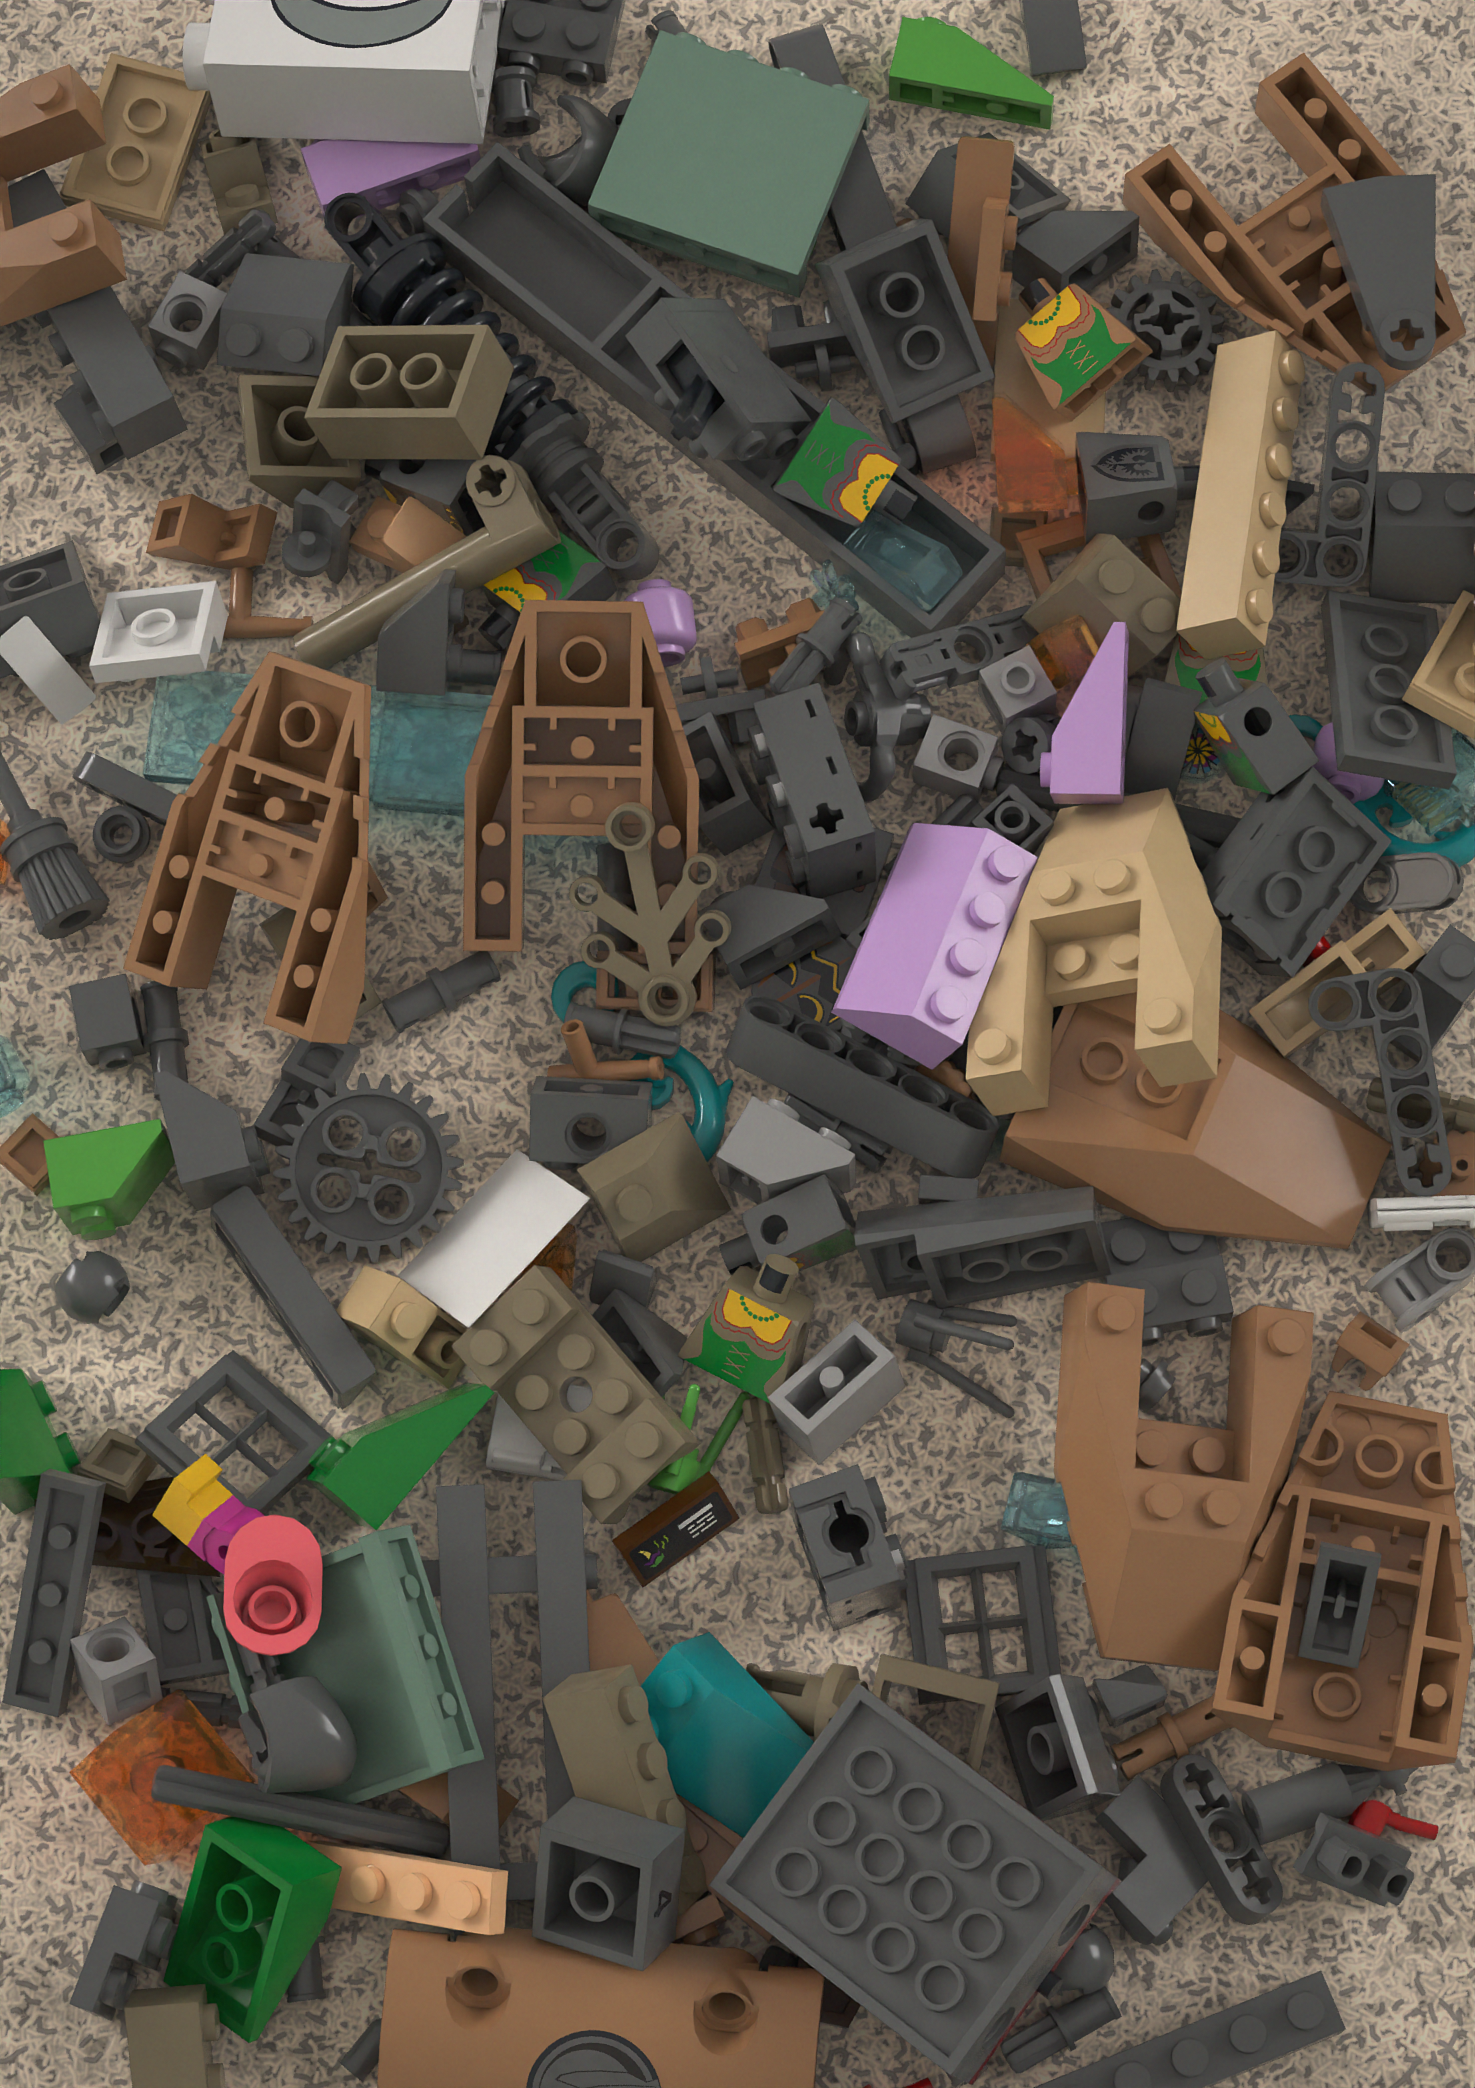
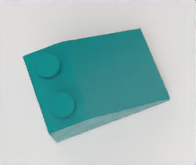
M710 1632L673 1645L641 1687L647 1696L648 1713L656 1737L666 1752L667 1769L675 1792L744 1838L813 1745L814 1741Z

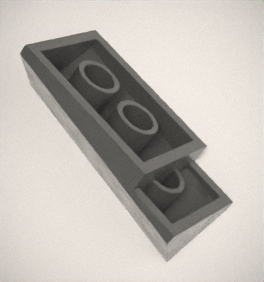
M1093 1186L858 1211L854 1233L855 1245L877 1300L931 1290L936 1306L938 1308H946L1104 1277L1111 1274Z

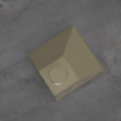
M679 1111L577 1169L622 1255L639 1262L644 1261L731 1211L721 1188L683 1115Z

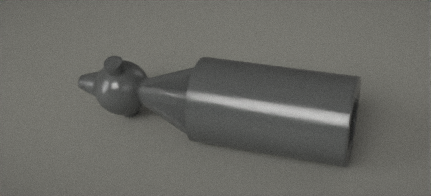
M1331 1762L1243 1792L1241 1803L1244 1817L1260 1845H1264L1315 1827V1822L1320 1812L1336 1819L1351 1815L1379 1785L1383 1788L1394 1790L1396 1796L1406 1793L1405 1784L1410 1774L1419 1767L1381 1771Z

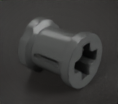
M508 66L494 70L491 92L494 94L496 116L493 117V132L500 137L526 136L534 134L540 129V115L534 111L532 89L537 83L536 75L528 67Z

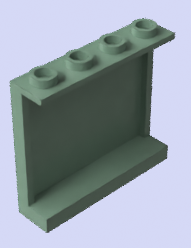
M660 30L588 202L589 215L617 237L800 298L807 281V262L861 129L867 131L869 127V99L864 98L857 90L846 85L835 84L831 87L810 80L805 73L792 67L777 69L759 63L752 55L741 50L725 52L707 46L702 39L685 32L674 35Z
M411 1525L375 1531L358 1538L359 1542L322 1556V1613L318 1629L307 1644L291 1653L278 1655L281 1665L276 1666L278 1674L284 1673L286 1680L302 1676H315L337 1701L357 1739V1756L351 1779L340 1786L297 1793L356 1805L485 1759ZM224 1592L209 1595L206 1598L212 1614V1627L222 1646L230 1672L231 1688L238 1698L242 1714L247 1711L256 1710L249 1699L250 1694H252L249 1685L254 1684L253 1676H246L235 1639L226 1628L223 1612Z

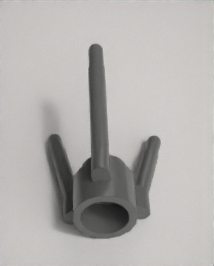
M910 1299L902 1314L895 1339L897 1344L910 1348L907 1360L927 1366L1004 1417H1013L1015 1412L1011 1406L932 1355V1351L936 1350L943 1353L950 1336L1004 1350H1011L1014 1347L1013 1340L954 1323V1320L1014 1327L1017 1324V1318L1013 1315L955 1306L938 1308L935 1301L930 1299L927 1304Z

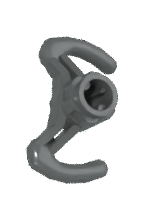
M864 632L851 633L833 655L835 663L832 667H825L823 679L832 686L842 683L850 662L853 663L860 691H857L853 700L847 703L844 723L848 734L854 736L855 741L861 747H870L869 777L864 782H857L863 801L867 804L878 799L883 794L895 774V754L893 752L895 746L915 745L918 739H924L931 721V709L929 701L924 694L912 693L906 701H901L895 696L884 671L875 657L871 638Z

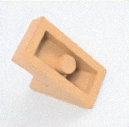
M377 496L349 540V543L358 553L404 573L467 536L413 497L409 496L403 505L400 506Z

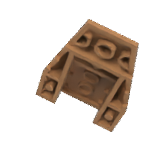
M1329 1391L1298 1456L1293 1471L1277 1500L1266 1528L1258 1540L1248 1566L1232 1595L1211 1713L1265 1747L1376 1770L1392 1771L1455 1763L1474 1644L1472 1626L1469 1625L1466 1573H1463L1460 1520L1456 1514L1454 1496L1456 1485L1448 1414ZM1321 1541L1382 1554L1358 1669L1298 1657L1311 1575Z

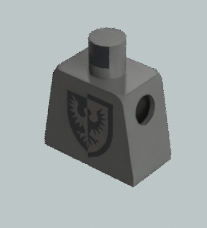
M1076 432L1074 478L1086 544L1097 533L1115 535L1119 540L1170 532L1175 527L1177 500H1192L1196 497L1200 465L1173 466L1169 440L1163 436Z

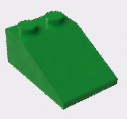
M0 1369V1501L16 1515L34 1506V1500L37 1499L41 1473L48 1469H54L75 1475L72 1468L81 1464V1460L68 1433L64 1432L57 1436L48 1416L57 1412V1408L44 1381L40 1380L33 1384L32 1380L22 1369Z
M465 1382L344 1433L337 1440L330 1436L309 1459L308 1463L314 1469L305 1479L358 1525L377 1531L495 1392L487 1385Z
M233 1816L205 1825L163 1982L170 1987L206 1984L207 2004L217 2003L220 2023L248 2043L258 2040L328 1920L342 1867L281 1826Z

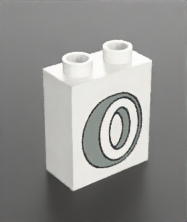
M203 0L206 5H214L211 22H190L186 27L183 42L185 83L189 90L210 91L222 137L483 144L505 0Z

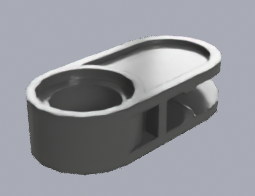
M1421 852L1381 856L1349 900L1358 909L1376 915H1382L1389 908L1395 914L1441 910L1450 907L1458 900L1463 891L1464 878L1462 870L1455 861L1438 853ZM1381 870L1389 878V891L1381 901L1373 903L1368 901L1364 894V882L1372 872Z

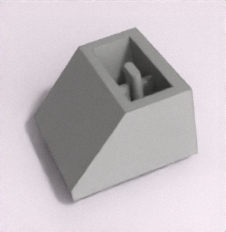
M752 1096L718 1151L716 1159L720 1183L759 1205L824 1174L843 1193L851 1192L856 1184L855 1154L849 1151L851 1144L836 1132L821 1127L817 1133L798 1122L800 1115L785 1103L770 1098L766 1104Z

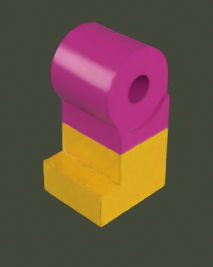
M205 1453L174 1478L152 1516L203 1561H207L216 1570L224 1574L225 1559L230 1541L242 1526L257 1517L265 1515L255 1508L246 1507L217 1480L223 1469Z

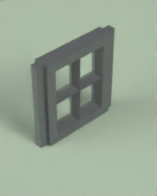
M232 1350L228 1355L225 1354L150 1422L144 1431L136 1437L135 1444L175 1478L200 1458L173 1434L196 1413L228 1441L211 1457L216 1464L220 1465L237 1449L269 1477L248 1498L221 1475L217 1478L246 1507L255 1508L262 1514H265L314 1468L308 1463L309 1459L320 1445L332 1435L238 1353ZM224 1386H227L258 1413L237 1434L204 1406ZM266 1422L299 1449L278 1470L245 1442Z
M1045 1544L906 1560L908 1566L906 1569L908 1588L905 1590L915 1662L948 1669L944 1635L977 1631L983 1675L978 1677L1000 1682L997 1696L1019 1694L1049 1676L1061 1674ZM1015 1570L1020 1614L987 1618L982 1574ZM970 1575L975 1620L943 1623L937 1579ZM1022 1626L1027 1671L994 1674L989 1630ZM917 1688L919 1705L963 1700Z

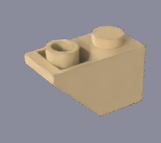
M364 1266L336 1309L338 1315L345 1324L370 1343L442 1387L449 1389L465 1365V1362L451 1346L467 1329L402 1279L372 1267Z

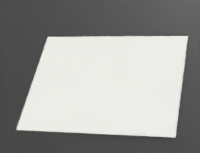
M516 1149L398 1276L466 1327L470 1328L591 1198L536 1161H529L527 1155Z

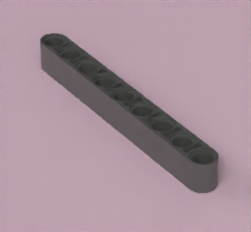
M821 23L768 39L774 68L792 67L805 73L810 80L831 87L835 84L845 85L829 38ZM862 129L827 212L840 252L897 227ZM958 394L901 420L909 443L915 449L917 455L916 462L922 475L974 459L977 456L973 435Z

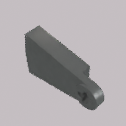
M1436 174L1377 176L1323 188L1320 207L1365 331H1371L1381 359L1390 367L1398 370H1413L1421 367L1431 357L1436 340ZM1399 329H1408L1411 337H1420V339L1415 341L1413 350H1404L1401 342H1392V340L1397 339Z

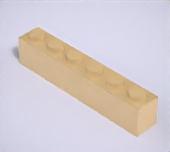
M1277 330L1217 345L1176 629L1205 660L1266 647L1268 625L1273 617V587L1275 573L1278 572L1280 566L1278 550L1281 528L1286 520L1285 498L1288 477L1293 470L1291 454L1294 432L1299 424L1298 402L1301 382L1305 378V365L1302 356L1286 342Z

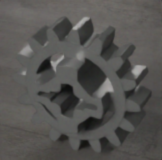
M1158 269L1151 271L1147 284H1144L1136 275L1132 276L1127 286L1128 293L1116 289L1111 300L1113 307L1106 308L1152 349L1153 352L1124 376V379L1128 382L1138 374L1144 376V387L1148 391H1151L1156 380H1163L1168 392H1174L1180 377L1189 386L1194 385L1199 376L1198 369L1207 373L1212 369L1216 359L1213 354L1217 352V345L1223 344L1224 338L1217 334L1221 332L1225 322L1224 316L1210 315L1216 305V297L1209 296L1201 299L1198 296L1202 284L1199 280L1191 283L1188 288L1181 285L1182 277L1179 271L1173 273L1170 282L1162 281ZM1145 303L1146 310L1144 313L1134 314L1132 320H1127L1133 310ZM1194 341H1198V345L1190 354L1180 358L1182 347L1192 346Z

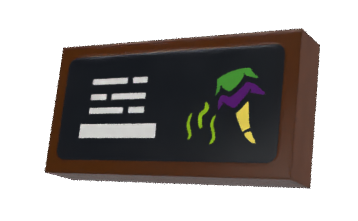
M708 1471L611 1541L636 1580L642 1587H645L740 1518L719 1482Z

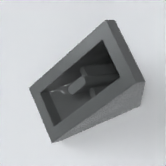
M1321 1541L1311 1575L1298 1657L1358 1669L1381 1562V1553Z

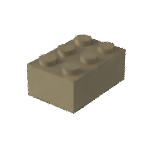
M488 325L338 326L304 418L332 459L482 460L514 366Z

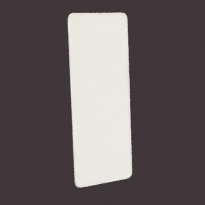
M28 616L21 618L0 636V655L61 725L83 711L96 699L93 691Z

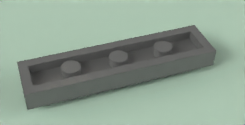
M48 1469L41 1473L2 1701L4 1704L54 1717H59L67 1712L75 1665L70 1639L79 1636L81 1631L106 1482L54 1469Z

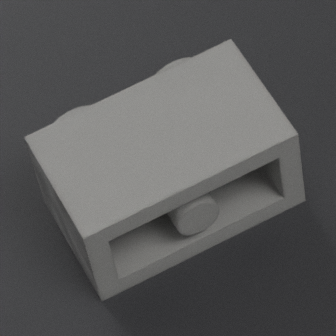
M855 1319L768 1397L779 1428L820 1465L905 1388V1384L895 1355Z

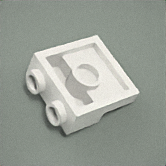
M209 581L107 593L89 665L95 683L129 682L141 678L168 675L184 676L196 672H205L209 654L220 652L228 618L217 582Z

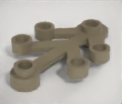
M627 802L619 805L610 813L606 820L605 832L609 842L615 848L625 853L637 913L608 894L604 882L593 874L582 875L571 884L569 899L576 909L583 912L591 911L643 946L649 970L620 953L617 940L606 931L593 932L583 941L581 956L584 962L592 968L605 969L638 992L639 1007L648 1020L660 1026H674L685 1021L693 1012L697 994L692 980L714 947L722 945L730 936L732 929L731 921L722 911L709 910L704 912L694 926L696 937L674 966L668 941L702 890L710 888L717 881L720 867L717 860L710 854L697 853L691 856L683 866V878L661 910L647 843L654 835L655 820L650 810L644 805L636 802ZM634 815L641 820L642 831L640 834L630 835L625 832L622 826L625 816ZM704 862L710 867L711 877L708 881L701 882L692 876L691 866L693 863ZM589 883L596 888L598 896L595 902L587 903L580 899L578 895L580 884ZM707 919L718 920L723 927L722 936L716 939L708 937L703 931L704 921ZM594 940L604 941L610 951L608 958H595L590 952V943ZM669 986L675 989L678 994V1002L671 1006L663 1004L658 997L659 988Z

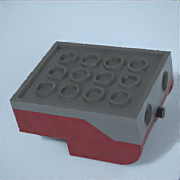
M857 1683L709 1886L950 2076L973 2085L980 2076V2071L1038 1993L1050 2000L1059 1991L1063 1984V1979L1055 1974L1054 1971L1112 1890L1117 1888L1122 1880L879 1697Z

